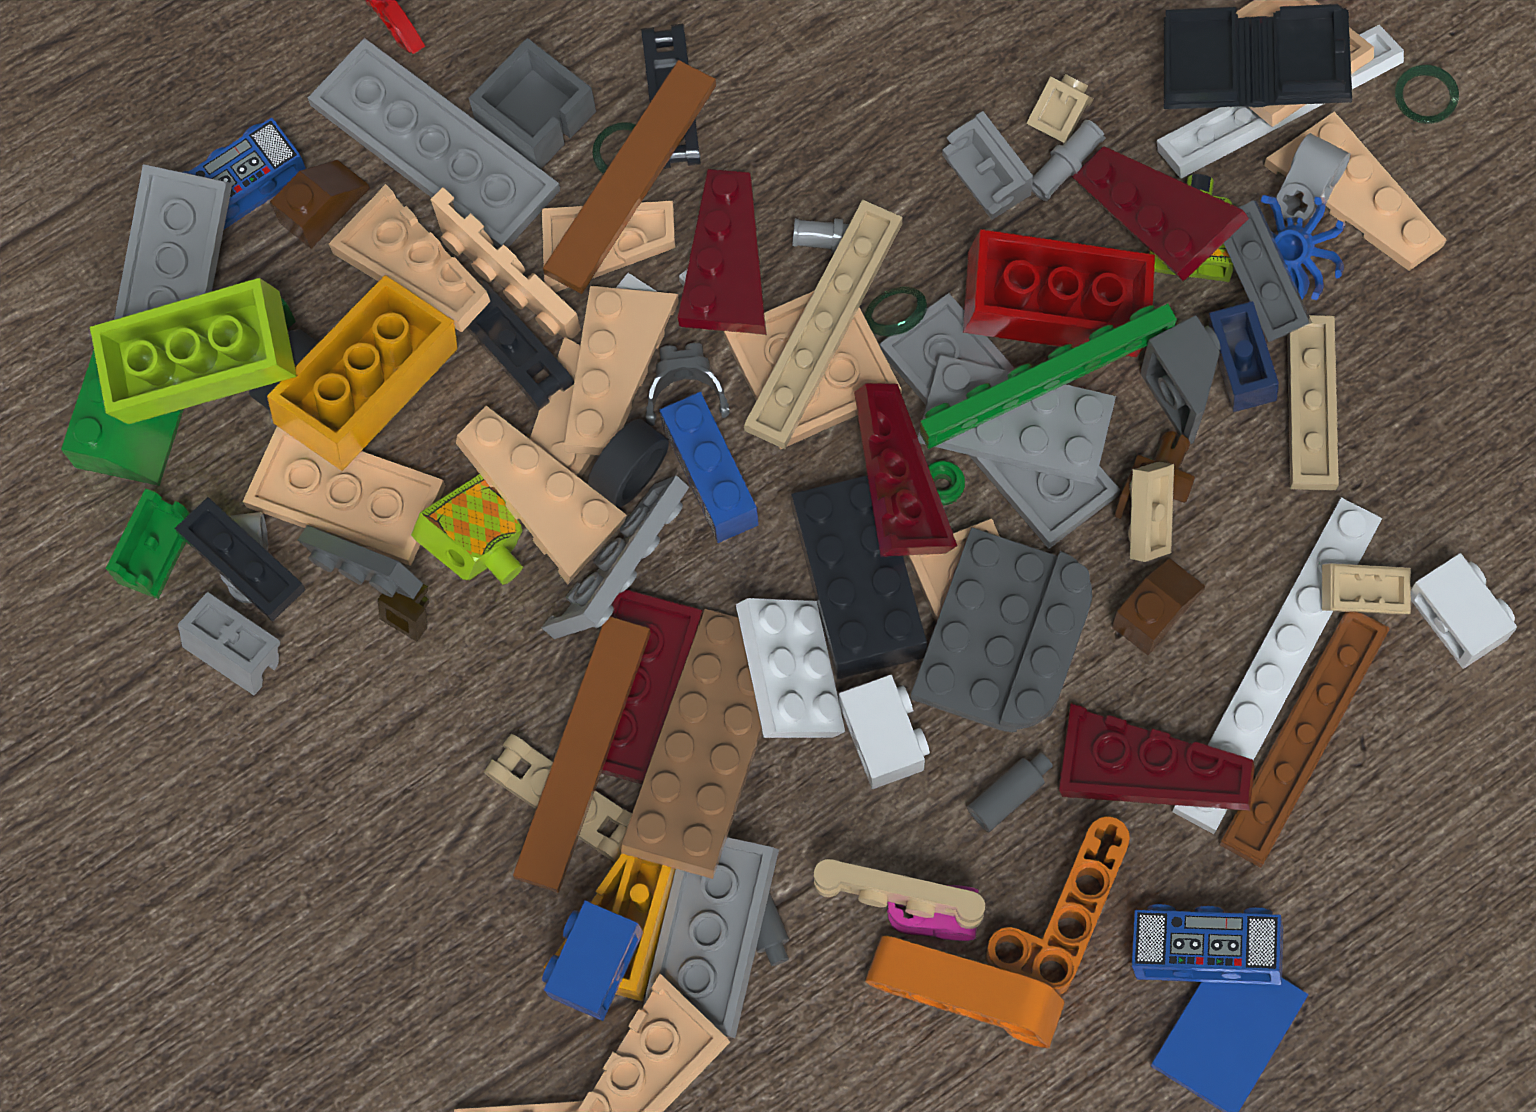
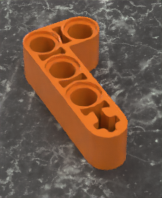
M1102 817L1092 823L1043 939L1017 928H1001L989 940L986 953L987 965L1043 982L1052 987L1059 996L1068 990L1129 845V831L1123 822L1113 817ZM1105 834H1108L1114 838L1102 864L1094 859L1102 838ZM1084 875L1093 876L1099 881L1101 892L1091 896L1085 895L1078 889L1076 880ZM1065 918L1076 919L1083 927V935L1076 939L1066 938L1059 931V921ZM1010 942L1018 946L1022 957L1015 963H1004L997 957L995 948L1001 943ZM1045 962H1057L1065 970V979L1057 983L1048 982L1040 974L1039 968Z
M881 936L865 980L867 984L881 991L1001 1027L1009 1035L1022 1042L1046 1049L1050 1048L1065 1001L1052 987L1036 979L890 936Z

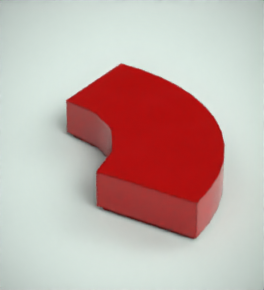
M365 0L366 4L382 20L400 48L414 54L425 47L414 26L396 0Z

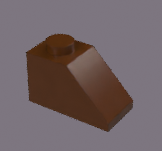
M334 160L299 171L270 201V204L279 223L312 249L370 187L369 184L340 161Z
M1169 558L1147 576L1116 613L1112 628L1149 656L1204 591L1206 586Z

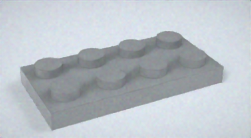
M143 164L114 320L212 292L232 183Z
M940 355L923 419H926L925 414L930 409L940 404L949 403L950 406L966 400V394L982 384L990 383L993 387L1008 380L1007 375L1011 371ZM1065 384L935 447L1094 485L1116 396ZM919 431V435H918L919 443L925 444V442H924L922 436L920 435V431Z
M727 837L713 879L675 869L643 1006L653 991L651 987L659 974H661L720 1032L728 1037H736L779 849Z

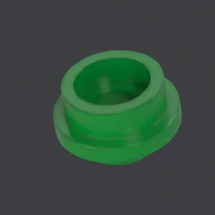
M936 461L928 465L934 483L938 479H946L951 484L947 490L937 489L942 505L956 502L963 494L965 488V478L961 469L948 461Z

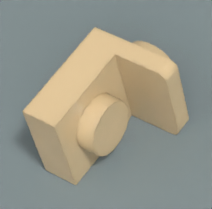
M1066 74L1062 81L1050 76L1026 124L1065 143L1071 137L1086 106H1090L1094 99L1084 94L1088 85Z

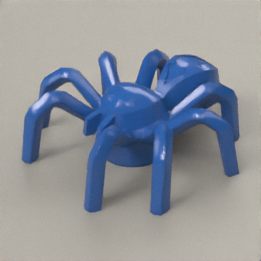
M1263 195L1261 202L1270 205L1278 230V234L1272 231L1271 233L1301 299L1307 294L1310 284L1308 275L1301 266L1303 263L1314 277L1315 289L1311 299L1317 300L1323 292V276L1310 257L1315 256L1331 260L1336 266V278L1342 276L1344 264L1334 251L1316 248L1314 245L1337 237L1344 230L1346 223L1338 220L1336 226L1332 229L1312 236L1311 233L1323 217L1326 207L1325 197H1315L1314 202L1317 208L1306 226L1303 228L1302 218H1298L1295 225L1293 218L1290 217L1287 218L1288 227H1285L1281 207L1274 196Z

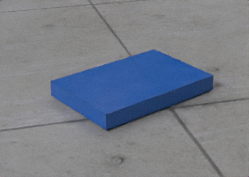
M1283 978L1282 985L1201 982L1150 1066L1220 1111L1239 1112L1309 994Z

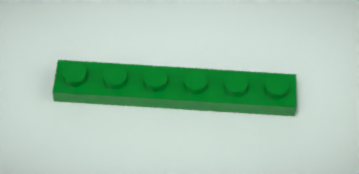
M1169 304L1157 309L1153 305L1144 307L1131 315L1129 318L1130 322L1117 328H1114L1113 325L1104 326L1093 332L1089 336L1090 341L1075 348H1073L1072 344L1064 345L1050 353L1048 356L1049 360L1035 367H1032L1031 364L1022 365L1011 371L1007 375L1008 380L993 387L990 383L982 384L968 392L966 400L950 406L949 403H943L930 409L925 414L926 419L920 421V435L928 450L1147 346L1149 339L1175 326L1177 318Z

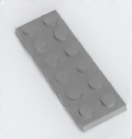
M366 38L350 52L308 97L311 107L431 198L442 187L454 197L453 206L455 211L464 219L471 213L484 225L483 230L489 235L494 246L497 248L503 245L508 248L538 216L542 208H545L560 191L559 183Z
M950 293L946 294L879 344L888 362L925 405H927L940 355L1007 371L1015 369L987 336L963 333L964 310ZM969 455L1048 549L1117 498L1120 493L1118 486L1100 466L1095 484L1092 485Z

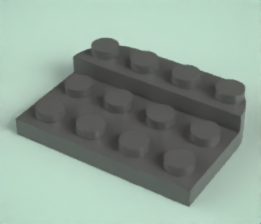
M971 527L911 692V700L1006 732H1017V729L1029 728L1050 717L1057 706L1085 621L1088 617L1092 601V586L1088 569L1072 556L1062 551L1056 556Z

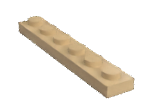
M865 200L861 201L744 424L746 432L786 449L902 226L903 217Z

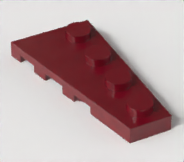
M1105 146L1082 166L1077 174L1075 173L1072 176L1083 190L1183 282L1249 219L1244 210Z
M708 169L678 313L680 327L767 335L751 173L713 169Z
M865 383L854 394L880 555L882 557L946 554L958 545L898 384Z
M1071 704L1059 791L1062 797L1250 811L1255 766L1253 759L1198 742L1191 744L1172 738L1169 733L1153 728L1149 731L1127 724L1126 720L1107 715V717L1087 712V709Z

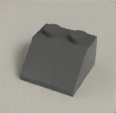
M1196 315L1149 339L1140 372L1179 436L1182 434L1187 437L1190 444L1195 441L1220 354V343L1215 332L1209 326L1204 327Z

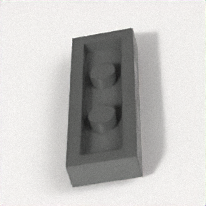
M1253 200L1238 207L1244 210L1249 219L1224 242V245L1250 302H1254L1268 342H1272L1311 324L1312 321L1257 200Z
M307 525L298 538V541L311 552L308 557L309 560L318 567L328 572L338 568L342 575L362 585L364 580H367L372 587L389 597H393L395 592L414 599L423 585L399 561Z

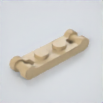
M510 734L503 744L504 752L497 761L491 760L484 773L512 794L537 809L553 762L534 750L519 737ZM520 760L530 766L522 779L511 773ZM595 791L579 839L608 859L616 862L622 854L621 844L632 813L622 809ZM609 820L618 825L610 838L600 833Z
M830 859L820 861L814 869V886L816 891L824 897H833L840 891L857 894L859 895L858 901L875 907H886L887 902L905 905L907 913L919 917L933 918L935 912L954 916L960 927L965 929L978 927L984 916V899L980 894L973 891Z

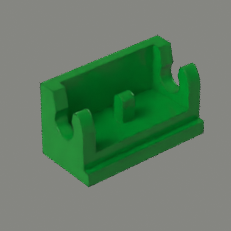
M145 488L105 568L114 580L120 585L159 599L186 544L174 528L190 514L188 510L177 501L173 505L165 502L158 493Z

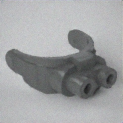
M690 343L685 346V350L677 351L675 346L661 347V361L656 364V377L647 397L646 419L648 425H655L656 414L654 413V406L660 392L671 383L683 379L698 380L709 385L716 392L720 400L719 411L722 414V418H727L726 416H729V404L724 396V389L710 369L709 359L703 355V345L700 343Z

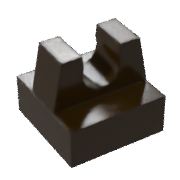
M423 584L414 599L395 592L393 597L382 593L377 599L379 619L417 642L427 630L426 607L429 604V599L425 597V594L428 592V586Z

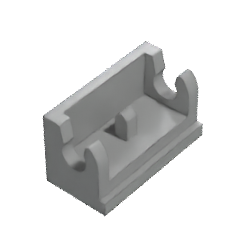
M984 111L977 114L974 119L962 125L947 137L951 144L942 150L943 157L991 220L1031 196L1034 176Z
M209 592L198 601L178 624L183 648L252 695H255L262 687V674L267 666L275 670L278 665L280 640Z

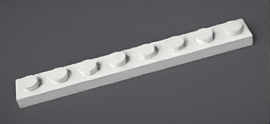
M1341 497L1208 746L1254 760L1333 612L1322 611V564L1358 565L1382 520L1381 517ZM1175 805L1172 812L1214 834L1227 809Z

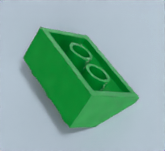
M93 350L61 450L75 468L160 486L184 409L131 424L106 414L95 352Z

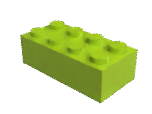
M261 278L90 327L106 414L127 424L297 377L280 291Z

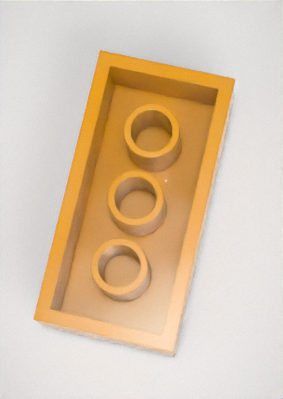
M384 275L295 367L297 377L281 381L267 395L273 424L343 471L455 353L457 341L454 321Z

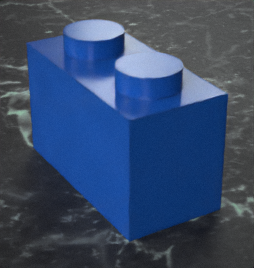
M584 901L580 912L574 910L566 922L563 937L567 940L560 956L554 954L545 968L542 981L547 984L544 991L551 999L604 1021L643 935L639 924Z

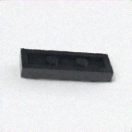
M209 497L174 528L185 542L272 622L306 590L302 582Z

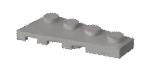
M678 476L654 484L619 528L620 532L625 535L623 539H615L600 552L593 561L599 567L597 572L589 575L581 584L576 583L565 597L571 605L562 616L555 617L551 615L541 628L553 639H557L591 627L599 628L614 611V607L611 604L618 593L625 591L635 580L637 572L634 569L640 560L650 555L658 546L660 537L657 535L664 524L670 523L680 513L683 507L680 500L689 486Z

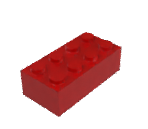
M980 229L968 251L963 333L1060 347L1072 344L1073 348L1090 341L1089 336L1096 330L1107 325H1113L1114 328L1130 322L1129 318L1135 312L1153 305L1155 255ZM1143 348L1126 356L1137 357Z

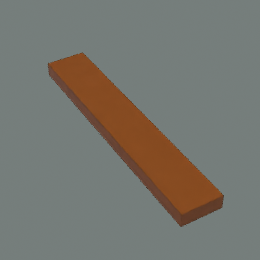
M680 60L677 61L544 265V275L583 294L715 89V78Z
M1345 612L1253 781L1250 811H1237L1219 844L1220 846L1260 868L1263 866L1390 629L1389 627L1363 613Z
M609 617L602 625L514 870V879L557 893L560 892L651 634L649 628Z

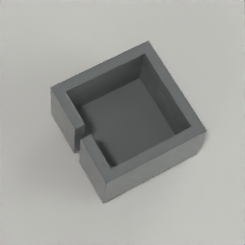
M528 38L469 97L475 121L540 169L565 145L563 134L571 139L596 113L592 88Z

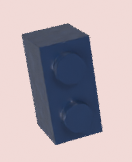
M1254 302L1209 313V327L1215 332L1220 343L1218 365L1232 411L1237 412L1277 401L1279 382Z

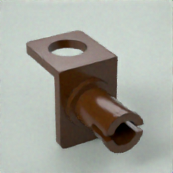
M1165 432L1162 435L1154 460L1137 455L1114 517L1122 518L1130 498V483L1133 477V469L1156 462L1174 464L1173 499L1183 503L1187 502L1195 480L1193 475L1179 470L1190 447V441L1187 437L1181 434L1176 448L1172 449L1177 432Z

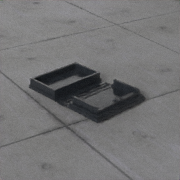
M1339 4L1281 6L1280 11L1273 13V17L1256 16L1238 18L1236 7L1166 10V17H1164V109L1243 106L1256 108L1270 105L1352 102L1349 12Z

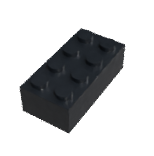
M868 475L791 494L792 511L836 679L923 659L926 654L927 641L904 557H881Z

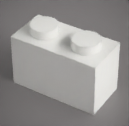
M1461 553L1415 582L1411 589L1412 603L1462 669L1507 641L1517 628L1514 623L1515 617L1510 607L1502 599H1496L1486 586V578L1481 569L1473 562L1468 563Z
M888 675L839 693L840 709L871 789L924 771V756L930 754L922 729L917 728L913 730L907 714L913 712V708L904 685L896 687L892 675Z

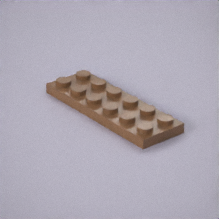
M704 609L621 844L622 854L707 878H714L762 733L740 622L737 617Z

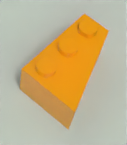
M626 854L620 855L596 890L597 894L591 903L637 922L641 927L643 935L615 995L643 1001L656 954L675 868ZM565 939L555 955L560 956L567 939Z

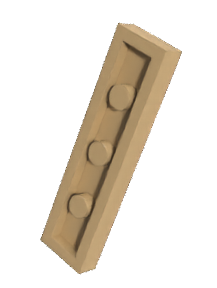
M1309 315L1312 321L1311 324L1287 334L1290 489L1336 490L1339 485L1335 316Z

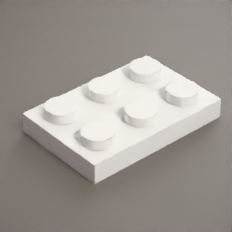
M747 598L736 604L764 738H834L844 733L845 727L817 601Z

